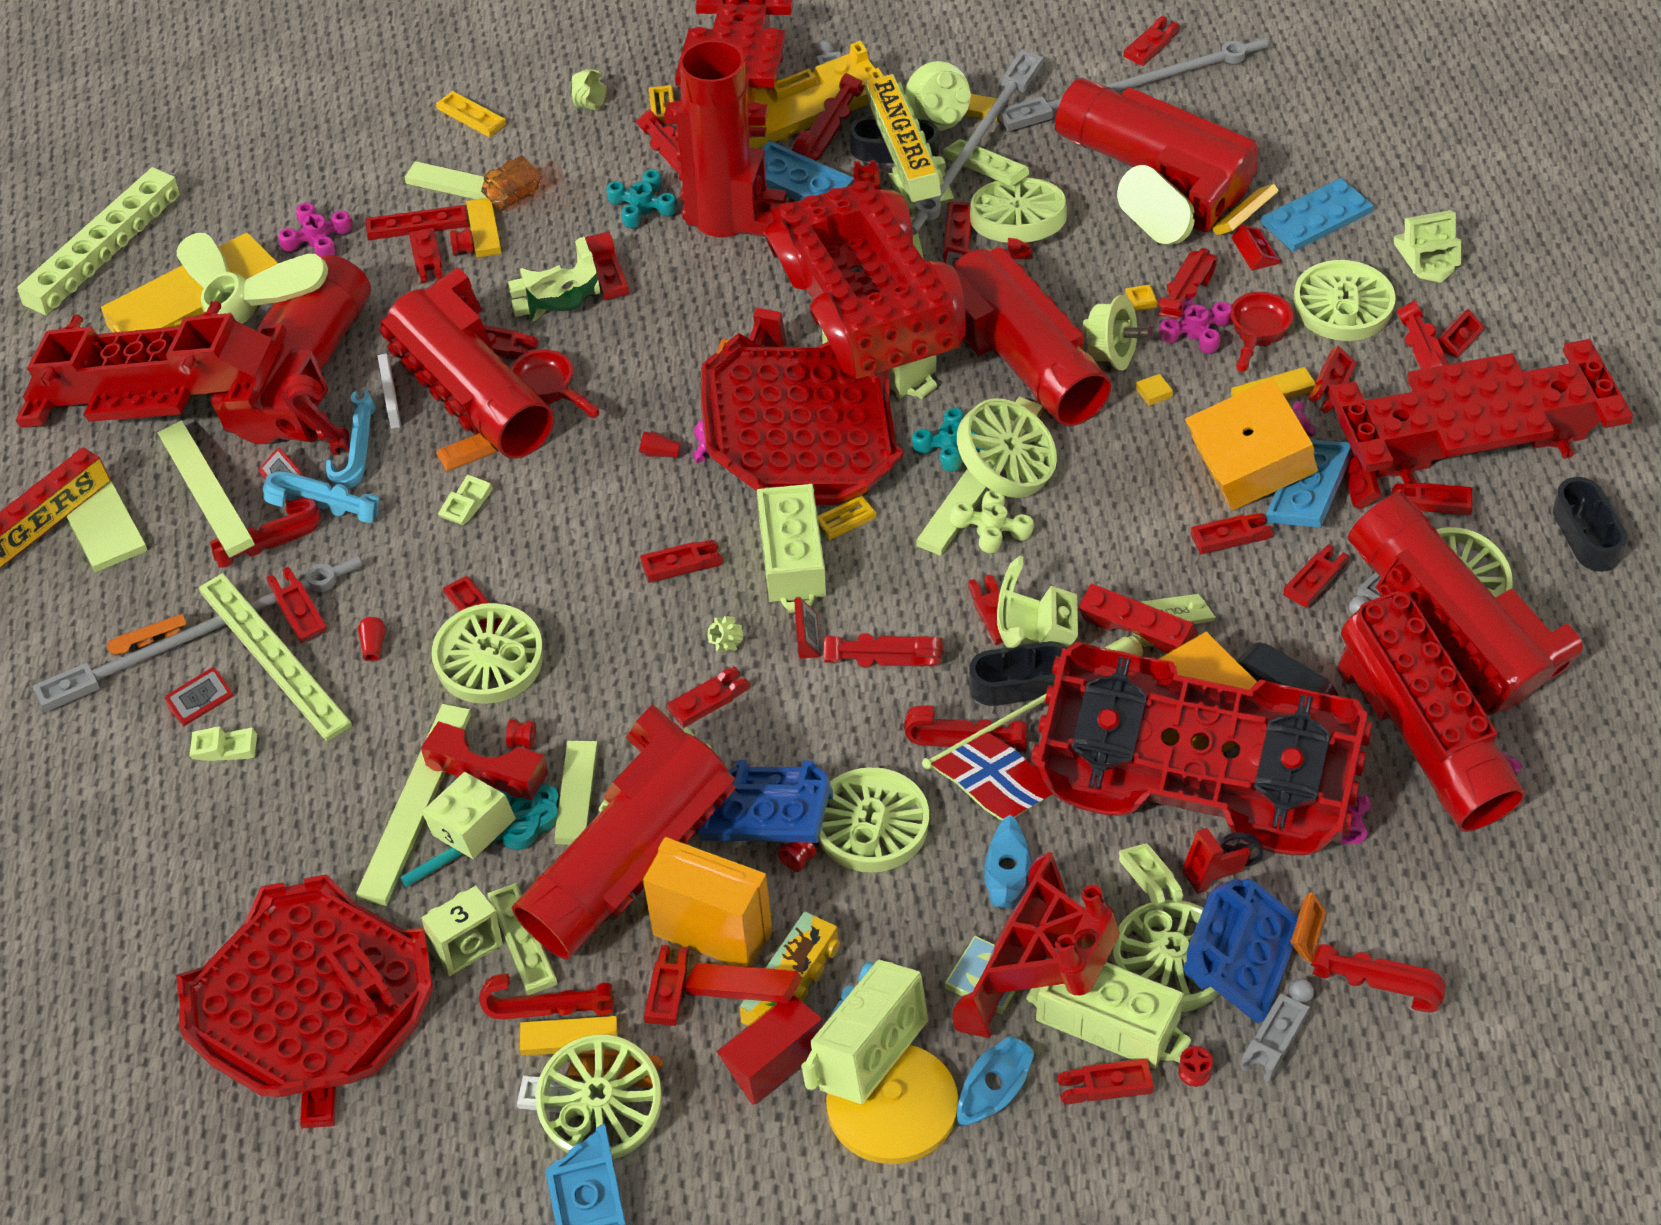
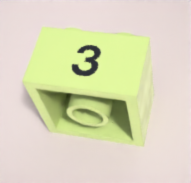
M466 772L461 774L422 811L434 837L472 859L481 853L516 819L505 794Z
M476 885L467 891L458 893L452 900L440 907L431 909L426 915L421 917L429 950L449 977L503 945L496 910Z

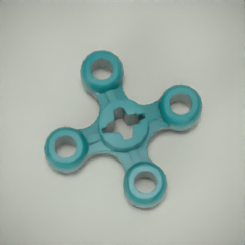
M655 169L645 171L642 182L634 183L630 190L626 189L625 185L620 181H613L606 188L607 199L611 204L619 205L624 201L631 204L625 206L621 211L622 223L626 228H637L642 221L641 215L650 213L654 208L658 209L659 213L666 217L673 216L678 209L677 198L674 194L663 193L660 196L654 194L660 191L663 185L661 173Z
M959 408L948 409L944 413V424L940 426L939 434H932L927 429L915 431L912 435V444L915 452L924 455L930 453L934 447L942 448L940 452L942 468L948 472L959 470L962 466V458L957 445V430L965 416L964 412ZM972 430V434L979 435L978 433ZM975 447L978 450H985L984 448Z

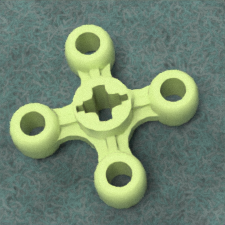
M992 490L987 491L983 497L982 512L973 511V507L968 503L958 502L953 506L950 514V522L955 527L966 528L970 524L978 525L977 533L980 535L979 547L986 553H995L999 550L1003 539L1002 531H1010L1013 538L1024 541L1031 537L1034 529V521L1027 515L1020 514L1014 517V519L1007 518V510L1004 507L1005 496Z

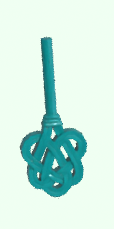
M541 784L532 801L522 797H513L507 792H501L506 795L516 819L490 845L502 840V843L507 848L515 850L526 849L536 842L538 834L553 828L557 822L559 796L556 788ZM451 847L401 876V881L407 888L460 857L463 853Z

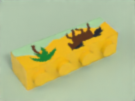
M804 911L766 967V969L798 971L803 979L794 995L803 1003L808 995V987L812 981L817 982L824 971V963L828 957L833 958L839 949L840 941L838 940L837 926ZM744 1000L740 1005L741 1023L750 1025L777 1002Z

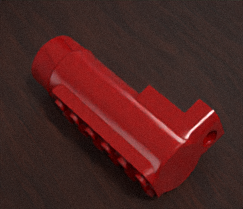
M707 40L695 43L688 47L680 57L681 99L680 105L675 107L673 120L677 122L675 141L679 142L677 161L681 163L679 181H682L683 185L680 194L681 201H684L682 219L686 220V225L695 226L704 234L713 237H731L740 233L765 237L764 230L774 221L771 209L787 203L786 191L767 188L765 150L750 147L747 108L748 82L745 72L744 55L737 46L726 41Z
M1078 78L1068 87L1057 109L1055 117V130L1057 134L1082 147L1100 152L1131 167L1146 165L1157 170L1192 203L1194 207L1193 219H1195L1193 228L1202 232H1208L1226 209L1232 208L1240 202L1248 190L1253 176L1257 172L1259 149L1254 140L1130 87H1127L1120 94L1110 87L1085 78Z
M1000 246L991 250L978 249L960 257L952 267L959 276L963 290L966 321L964 340L978 356L994 349L1031 390L1037 401L1060 424L1075 426L1097 414L1109 398L1111 381L1100 369L1093 357L1083 350L1085 337L1081 329L1075 327L1070 322L1067 314L1055 306L1053 299L1041 291L1036 280H1031L1028 277L1021 264L1017 265L1007 249H1003Z
M334 255L322 256L321 258L327 264L328 274L320 288L293 299L274 303L260 325L283 323L287 333L253 408L228 410L224 404L228 392L212 394V405L226 432L234 433L240 438L255 444H270L276 441L277 438L311 443L317 440L318 435L316 431L308 427L282 399V388L287 384V379L290 376L297 374L307 375L322 385V399L316 400L310 395H304L316 407L319 406L329 389L321 371L348 329L359 317L371 295L370 282L359 267L342 257Z
M457 267L427 289H416L401 296L392 305L387 316L380 320L381 327L378 328L383 338L387 342L389 341V344L386 346L393 357L397 358L399 356L405 369L409 373L412 371L416 373L414 375L421 386H428L433 398L437 402L440 400L444 402L443 406L450 416L456 415L458 417V422L466 432L471 430L475 435L480 433L507 458H522L536 451L547 440L554 425L553 411L537 395L536 391L525 383L494 352L483 323L477 315L482 312V308L474 294L468 276Z
M1402 492L1392 494L1377 503L1350 530L1348 540L1367 565L1381 577L1375 587L1381 596L1400 591L1407 593L1413 598L1486 714L1492 715L1497 711H1506L1516 706L1541 685L1567 671L1581 654L1583 649L1582 641L1568 623L1551 632L1513 589L1495 597L1429 522V519Z
M1396 591L1362 604L1360 609L1345 622L1341 631V638L1345 642V647L1337 668L1345 683L1357 682L1380 721L1388 718L1392 719L1430 781L1438 800L1461 832L1475 831L1505 817L1523 801L1526 792L1508 759L1494 742L1498 735L1497 731L1413 598L1407 593Z
M654 703L636 720L631 731L625 737L641 753L612 782L603 798L609 804L541 875L536 877L531 887L512 906L513 914L522 927L544 948L562 959H569L592 934L598 931L602 923L606 922L611 915L617 919L633 901L632 893L638 896L644 890L643 879L656 858L658 848L665 837L686 844L696 832L692 827L694 826L699 830L715 812L716 809L713 805L719 808L736 789L732 784L736 778L729 773L720 757L700 739L685 733Z

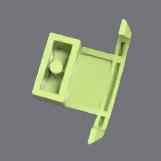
M1020 555L1010 563L999 595L997 625L1004 645L1008 648H1015L1019 644L1027 645L1052 641L1067 647L1071 646L1078 637L1077 594L1050 586L1041 601L1013 592L1017 578L1023 568V556Z

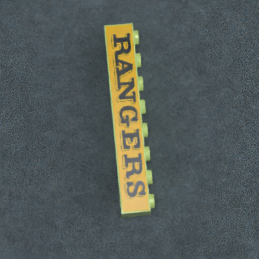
M893 74L864 81L869 106L911 203L940 196V185L944 184L942 172L937 167L935 156H932L929 143L926 144L924 132L920 131L918 119H915L913 108L909 106L908 97L904 94L901 82L897 83Z

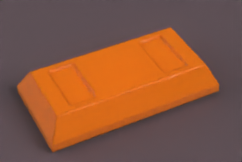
M479 433L440 448L436 455L447 472L497 453L493 444Z
M1310 892L1303 899L1290 942L1298 954L1308 962L1313 960L1327 912L1313 892Z

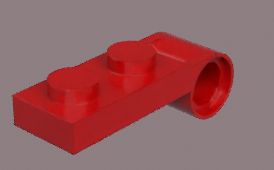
M610 232L585 237L589 251L592 253L604 300L628 295L629 287L615 254Z

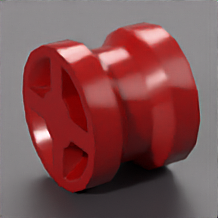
M465 228L462 232L450 230L453 256L459 255L461 252L474 253L471 228Z
M511 718L506 730L507 748L523 746L524 749L532 750L536 738L535 721L528 720L523 723Z
M789 842L788 845H782L778 849L777 854L785 866L794 872H800L805 866V861L812 860L816 855V848L811 842Z
M1191 1046L1182 1052L1178 1074L1185 1084L1198 1087L1203 1086L1209 1081L1213 1058L1209 1051L1200 1046Z

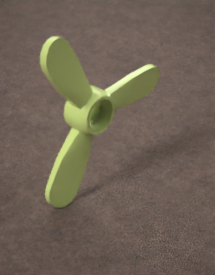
M195 233L186 237L176 250L178 259L189 275L204 288L201 295V304L204 312L207 311L211 301H218L222 306L218 314L232 313L235 320L242 324L254 314L257 305L283 302L311 293L321 287L328 274L327 264L321 257L316 254H305L276 264L248 279H244L241 275L229 271L222 252L206 233Z

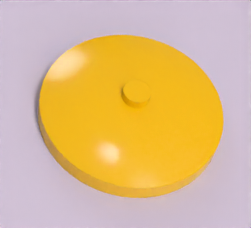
M909 1045L863 1104L827 1093V1115L836 1137L856 1155L883 1164L908 1163L932 1153L948 1138L957 1118L958 1093L951 1073L938 1058L926 1050Z

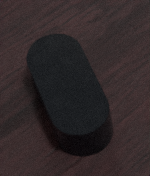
M864 116L856 119L850 126V151L856 159L865 162L875 160L876 163L894 164L875 117ZM918 119L920 131H923L926 144L929 143L932 156L937 157L939 155V129L930 121Z
M1572 477L1564 480L1558 487L1553 506V516L1576 559L1581 565L1593 571L1604 572L1614 569L1621 561L1627 535L1601 487L1594 481L1584 477Z
M1048 641L1020 645L1015 648L1007 647L983 651L977 654L970 662V694L977 702L987 706L1035 700L1047 693L1049 685L1054 686L1055 675L1052 674L1055 657H1061L1062 648L1067 649L1068 647L1058 642Z
M1261 642L1253 643L1237 660L1257 682L1265 680L1281 685L1339 696L1335 687L1325 677L1268 644Z

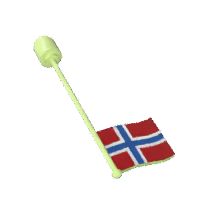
M1133 636L1122 637L1104 647L1143 656V648L1140 642ZM1046 694L930 759L924 758L922 761L923 767L925 769L933 768L956 783L984 810L1002 821L1009 815L1015 818L1054 794L1048 789L1043 778H1040L1033 765L1015 749L989 732L1044 702Z

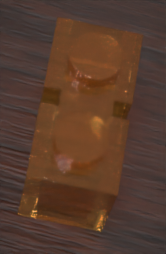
M521 155L514 160L506 161L503 166L496 170L488 171L483 178L484 182L481 192L500 211H503L518 202V198L515 195L522 200L537 191L542 174Z

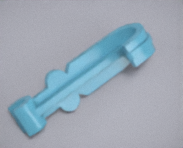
M365 390L362 399L359 398L356 391L351 395L354 414L347 467L337 472L331 459L326 461V472L329 480L334 485L342 484L347 489L353 488L362 481L365 470L370 418L376 411V405L368 390Z
M274 472L266 477L263 486L264 500L276 506L283 507L286 499L292 501L299 498H309L315 501L319 509L325 510L329 507L331 513L335 516H341L348 511L358 514V519L367 523H372L373 517L377 518L378 496L373 494H363L360 497L351 495L342 484H337L332 488L326 482L288 472Z

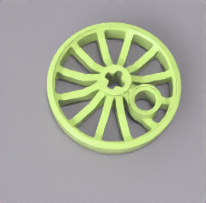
M1025 177L1012 186L998 180L991 182L975 192L970 204V222L975 231L988 239L1008 243V238H1016L1024 243L1047 238L1059 231L1067 219L1066 199L1062 190L1050 182L1036 178Z
M988 399L972 408L959 424L957 445L961 458L971 474L988 489L1007 497H1028L1038 492L1052 476L1057 463L1055 443L1043 422L1024 406L1006 399ZM1010 420H1012V421L1015 422V424H1014L1012 430H1011ZM1021 428H1023L1028 434L1018 438ZM971 429H972L973 431H975L976 433H978L979 435L972 434V433H971ZM1033 441L1036 444V446L1028 445V443ZM975 447L984 448L986 451L979 454ZM989 460L990 463L994 465L993 470L985 463V461ZM1003 468L1006 469L1007 479L1000 476ZM1019 475L1024 481V483L1020 482Z
M1165 900L1164 906L1156 907L1150 902L1138 907L1124 918L1118 927L1120 934L1112 951L1113 965L1128 971L1149 968L1141 976L1150 980H1154L1163 973L1160 984L1165 986L1169 985L1171 975L1173 974L1178 990L1184 993L1181 1012L1201 1008L1220 995L1212 987L1201 989L1184 972V963L1187 961V949L1193 934L1184 936L1186 926L1189 920L1198 924L1204 909L1203 907L1186 901L1174 902L1173 900ZM1171 917L1181 918L1176 932H1171ZM1158 927L1161 931H1154L1151 928ZM1131 931H1135L1145 942L1127 938ZM1123 950L1142 956L1125 959L1121 957L1120 952ZM1184 975L1202 991L1191 994Z
M612 1035L586 1036L562 1047L544 1067L536 1089V1109L539 1120L550 1139L566 1153L576 1144H581L584 1137L590 1132L594 1119L596 1120L597 1128L604 1124V1116H607L623 1142L610 1147L613 1160L633 1152L646 1141L657 1124L662 1105L661 1082L651 1059L634 1043ZM595 1049L594 1078L589 1075L577 1056ZM603 1049L620 1051L610 1071L604 1076ZM629 1056L641 1064L633 1072L622 1079L616 1080ZM571 1060L585 1083L576 1082L558 1073V1071L567 1061ZM647 1075L650 1076L653 1083V1088L650 1090L623 1091ZM552 1081L576 1092L575 1094L565 1096H547ZM595 1093L599 1095L604 1093L605 1097L602 1100L598 1097L594 1099L593 1095ZM653 1101L648 1116L622 1104L627 1102ZM563 1107L559 1118L550 1122L547 1108ZM613 1111L643 1126L632 1137H628ZM584 1116V1122L579 1127L573 1128L568 1126V1122L572 1117ZM563 1129L572 1139L566 1141L557 1132Z

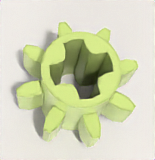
M715 617V623H712L708 628L709 643L716 644V651L737 650L736 645L740 644L743 640L742 625L734 624L735 617Z

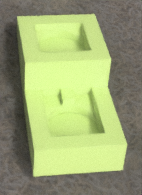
M467 475L457 493L451 492L438 513L439 517L464 525L473 517L492 492L493 487L491 483Z
M220 726L192 732L189 756L192 759L203 761L255 758L257 733L252 727L225 733Z

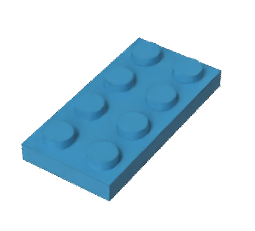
M768 141L762 148L765 150L767 187L786 191L788 197L797 201L803 200L810 195H820L827 193L831 189L847 187L854 183L853 177L772 141Z
M1339 178L1262 216L1261 224L1294 252L1372 213L1374 205L1346 181Z
M1310 439L1315 451L1314 457L1318 472L1277 490L1266 512L1267 523L1321 528L1353 455L1349 442Z

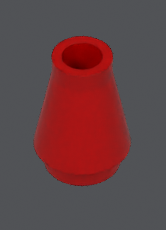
M652 430L651 432L644 431L639 453H644L645 457L677 458L681 443Z
M363 618L357 627L363 652L362 658L365 661H377L380 659L386 627L380 618Z

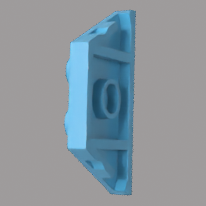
M605 1124L598 1126L595 1129L596 1132L581 1144H576L563 1159L557 1160L545 1170L556 1225H626Z

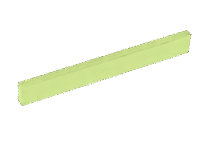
M1018 397L1016 403L1030 410L1038 418L1043 413V406L1022 397ZM1010 420L1011 430L1015 424L1012 420ZM1021 428L1018 438L1028 433ZM989 460L985 461V463L993 470L994 465H992ZM968 468L916 540V546L942 556L961 529L955 527L950 522L953 506L958 502H965L970 504L974 510L988 491V488L980 483Z
M181 420L157 432L229 558L254 546L255 544L183 421Z
M224 573L199 587L202 596L327 742L352 727L351 721Z
M442 704L429 734L438 721L465 730L471 717L470 709ZM422 750L357 890L356 896L358 900L387 906L425 821L422 811L434 800L446 772H437L425 765Z

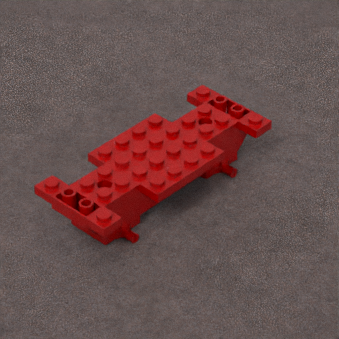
M697 0L695 4L696 14H717L713 29H706L704 27L689 28L682 53L691 45L707 40L726 41L734 44L742 51L748 82L749 139L751 137L766 138V127L752 126H766L769 113L768 104H760L754 102L758 87H775L779 66L784 60L783 48L786 40L785 30L769 28L770 15H791L794 0ZM680 60L675 74V86H680L681 83ZM680 101L667 102L664 113L665 124H677L673 120L675 107L680 105Z
M211 301L204 314L184 317L180 326L96 334L92 326L80 327L83 318L76 314L72 316L66 327L58 330H49L44 334L27 367L32 377L23 395L25 402L15 420L20 428L43 426L53 406L88 404L83 414L88 422L182 414L190 395L228 392L224 401L228 410L253 408L287 330L283 323L260 325L256 331L236 321L232 313L218 314L222 307L218 301Z
M1591 339L1564 343L1563 353L1569 364L1523 372L1514 354L1509 353L1409 371L1407 381L1413 391L1409 393L1365 400L1356 381L1331 385L1328 391L1337 411V419L1355 457L1359 458L1364 471H1375L1377 478L1389 475L1401 476L1403 483L1416 484L1412 473L1416 470L1430 468L1431 460L1531 442L1534 449L1546 446L1558 447L1564 459L1567 457L1571 458L1574 452L1569 444L1573 441L1586 439L1588 431L1600 422H1602L1605 428L1631 424L1633 419L1631 410Z

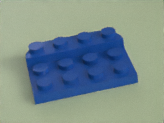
M746 759L735 761L736 766L729 769V773L736 778L732 783L736 789L719 808L713 805L716 809L715 812L698 831L701 841L818 843L828 799H833V789L826 773L816 767L813 761L803 760L802 767H749Z
M1249 878L1245 880H1230L1215 887L1208 896L1189 943L1187 961L1184 963L1185 974L1192 978L1201 989L1212 987L1257 1024L1263 1022L1269 1013L1293 949L1290 942L1298 916Z

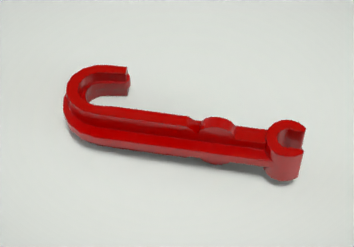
M845 73L840 80V90L836 97L828 98L824 101L826 111L819 113L809 131L801 130L794 142L792 151L818 161L842 125L840 119H846L850 116L851 109L848 105L854 96L859 97L864 91L865 85L862 84L863 81Z
M648 109L635 122L646 135L648 133L651 135V148L659 151L679 174L681 163L677 161L679 142L675 141L676 130L669 125L663 128L658 117Z
M1201 248L1199 251H1191L1175 275V281L1167 284L1169 296L1160 298L1158 306L1162 307L1158 315L1180 319L1184 311V301L1186 298L1195 297L1198 286H1207L1215 272L1218 256L1210 254L1209 249Z
M1416 300L1397 309L1396 311L1403 325L1409 329V333L1405 336V342L1409 347H1413L1412 351L1420 368L1426 369L1448 365L1449 362L1438 339L1434 337L1436 329L1433 324H1424L1422 320L1424 315Z
M297 374L290 376L287 379V384L282 388V399L289 409L313 431L315 430L320 440H326L330 444L331 454L335 456L340 455L339 447L349 452V431L346 428L335 427L329 421L324 411L319 412L318 408L304 395H310L316 400L322 399V385L307 375Z
M299 498L286 502L288 516L263 524L258 531L255 527L246 528L255 545L230 558L219 539L212 540L210 545L214 561H217L219 568L228 567L233 563V557L244 553L253 557L262 552V547L270 549L311 533L318 527L321 518L315 501L309 498Z
M862 633L857 638V641H843V638L838 636L824 637L825 663H840L842 659H856L857 664L862 668L870 667L873 661L879 666H936L942 663V655L945 653L943 638L880 636L875 641L869 633Z
M925 705L911 707L908 709L907 716L904 719L905 734L910 742L922 746L952 747L993 724L988 719H981L976 725L968 720L934 719V706ZM1013 721L1009 724V727H998L989 732L1016 751H1026V722Z
M1320 944L1310 964L1312 967H1315L1312 974L1324 979L1329 978L1331 973L1346 976L1347 983L1352 986L1362 985L1366 981L1368 986L1372 988L1414 996L1411 1006L1413 1010L1428 1013L1435 1012L1445 998V981L1434 971L1381 958L1372 961L1370 955L1365 952H1359L1353 957L1339 955L1338 951L1330 945Z
M509 973L488 978L483 984L479 996L483 1012L493 1019L501 1020L547 1016L556 1013L570 1015L574 1012L593 1010L596 1014L605 1016L613 1011L614 997L611 996L612 985L604 982L599 983L593 990L588 991L564 990L556 994L545 993L498 998L491 993L508 989L510 984Z

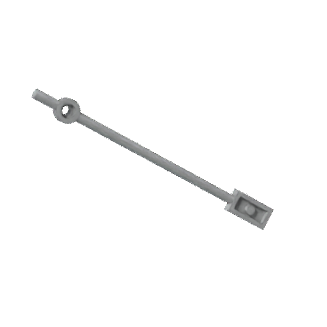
M1265 38L1246 44L1238 41H1228L1222 45V49L1219 52L1104 86L1119 92L1127 87H1136L1220 61L1238 64L1245 59V54L1267 48L1268 42ZM1042 96L1003 108L998 114V118L1008 132L1053 119V111L1058 109L1062 98L1046 102Z
M1023 50L1019 52L1002 77L1001 85L1006 87L943 176L944 184L940 185L941 195L916 201V217L912 221L913 235L917 234L925 221L934 220L939 217L941 197L1014 91L1024 92L1043 65V57Z
M357 556L333 567L328 564H316L308 569L306 578L300 582L305 590L311 589L315 592H326L334 587L336 577L362 567V563ZM274 593L249 602L256 612L277 603ZM217 616L93 670L90 669L88 663H84L32 687L46 713L99 690L100 687L97 682L99 679L227 624L220 616Z

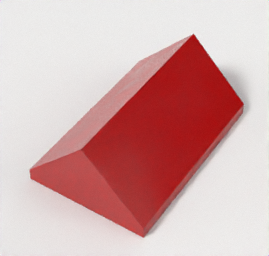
M793 994L789 1003L777 1002L716 1052L749 1101L755 1105L797 1071L802 1063L807 1061L812 1051L810 1041L823 1027V1019Z

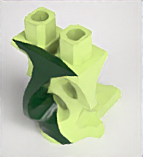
M585 237L575 241L577 264L573 269L561 268L560 265L541 272L521 268V279L508 281L512 299L525 296L511 300L515 317L529 314L531 321H536L547 310L568 311L581 307L584 299L600 294V286L592 253L589 251ZM570 281L573 282V284L570 287L565 289L562 288V286L565 283Z

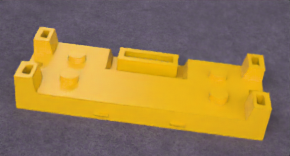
M858 41L850 44L849 54L816 66L813 73L810 69H806L776 81L775 87L768 91L764 87L758 89L754 102L768 104L769 113L766 126L752 127H766L767 135L766 138L751 137L749 139L750 147L761 148L768 141L776 142L786 138V135L791 136L801 132L802 129L811 128L819 113L826 111L824 101L828 98H835L840 90L839 83L845 73L862 80L863 85H865L864 81L883 77L884 75L880 69H875L869 61L868 52L862 42ZM864 88L859 97H853L848 105L851 111L869 104L866 88Z
M247 232L218 247L226 259L229 271L241 275L244 279H248L278 264ZM182 265L105 304L101 309L106 325L113 333L176 327L181 325L184 317H193L205 313L201 304V295L204 288L193 280Z

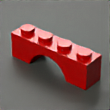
M1092 583L1078 606L1085 621L1108 631L1122 629L1134 633L1149 641L1166 654L1199 636L1194 623Z
M440 721L437 722L421 746L425 765L437 772L443 771L455 775L457 778L466 772L485 784L507 792L516 798L522 797L532 801L548 775L544 755L517 746L502 756L482 757L469 750L464 729Z

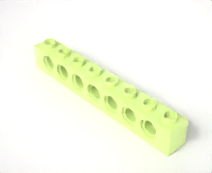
M151 167L17 287L22 304L44 315H48L53 309L57 308L67 296L77 290L78 286L87 278L93 276L99 267L108 262L120 248L126 246L130 239L138 232H141L151 220L158 217L162 210L177 199L180 194L175 177Z

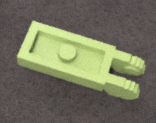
M1148 843L1119 850V861L1145 893L1149 894L1151 902L1156 907L1164 906L1165 903L1162 888H1166L1168 896L1174 902L1182 901V889L1175 880L1174 874Z

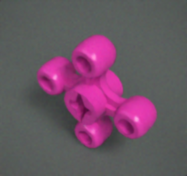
M301 203L296 208V216L303 228L298 231L292 228H285L279 232L278 240L280 247L286 252L297 250L300 243L306 241L309 246L314 247L315 254L319 257L335 255L334 242L328 235L334 231L342 235L349 233L353 226L352 219L348 212L337 211L332 215L331 220L325 221L323 216L316 213V209L311 203Z
M1186 298L1182 314L1183 318L1180 321L1172 318L1163 320L1159 328V337L1165 343H1174L1184 333L1191 339H1199L1198 345L1202 352L1212 354L1219 348L1220 335L1216 330L1209 329V326L1212 324L1221 327L1228 325L1231 322V305L1226 302H1217L1212 307V310L1208 311L1204 306L1193 305V298Z

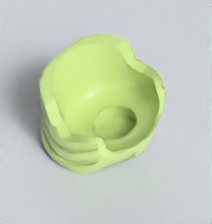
M585 69L572 76V99L576 108L600 110L607 92V86L600 82L601 72Z

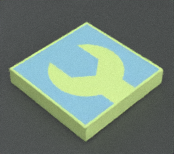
M974 936L945 982V989L960 996L973 992L995 945ZM1016 991L1004 993L997 1006V1013L1003 1014Z

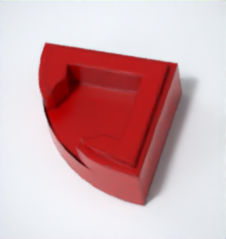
M1008 238L1007 250L1011 254L1012 259L1033 258V249L1029 243H1024L1016 238Z

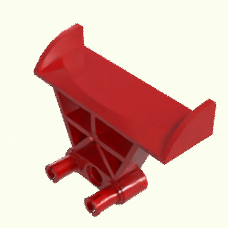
M1052 852L1038 856L1032 863L1028 873L1029 887L999 934L985 969L973 992L962 996L955 1004L952 1013L955 1030L990 1038L992 1031L989 1024L1005 992L1065 984L1066 990L1070 994L1081 996L1090 992L1094 987L1119 938V928L1112 908L1104 902L1102 890L1099 886L1089 885L1081 892L1086 909L1066 895L1067 893Z

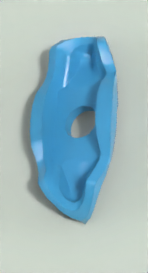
M1011 815L1005 817L1000 823L990 842L984 864V883L988 889L990 902L993 906L1015 909L1029 887L1028 873L1032 860L1022 830L1016 819ZM1004 858H1012L1017 862V865L1013 869L1006 870L1000 867L999 862Z
M1008 1036L994 1047L986 1050L979 1057L969 1072L961 1092L957 1107V1122L959 1125L968 1126L1000 1111L1014 1098L1026 1080L1034 1057L1033 1049L1028 1044L1015 1036ZM986 1074H997L1002 1081L1001 1088L998 1090L990 1089L985 1082Z

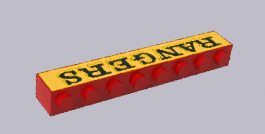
M82 447L0 511V568L111 481L99 456Z

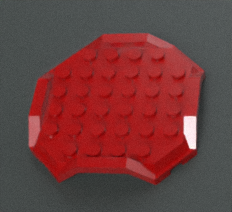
M738 333L726 343L725 348L720 353H714L702 363L701 413L706 451L713 460L755 491L765 488L813 484L816 505H837L863 494L902 459L904 451L896 444L889 402L890 369L857 379L843 372L829 342L815 348L762 347Z
M327 874L304 878V883L285 887L284 882L261 886L245 923L203 967L176 975L177 994L180 1004L179 1026L182 1038L213 1068L258 1095L269 1097H284L351 1084L376 1074L417 1028L433 992L424 928L402 929L360 906ZM351 936L383 977L386 987L396 1002L395 1005L389 1008L383 1003L377 991L370 994L369 998L375 1003L378 1015L373 1018L366 1013L360 1001L357 1002L325 959V951Z

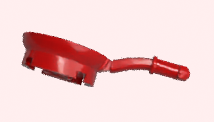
M1252 292L1242 295L1232 304L1230 318L1234 325L1235 333L1237 331L1240 339L1246 342L1240 351L1241 355L1236 363V369L1240 373L1248 370L1255 346L1271 345V342L1282 340L1292 324L1293 310L1290 304L1280 296L1269 292Z
M541 349L525 353L513 362L511 369L525 383L530 385L546 404H551L563 398L573 402L576 407L581 408L587 413L588 417L594 419L599 416L600 411L596 405L591 404L584 395H580L568 388L573 376V368L567 356L558 351Z

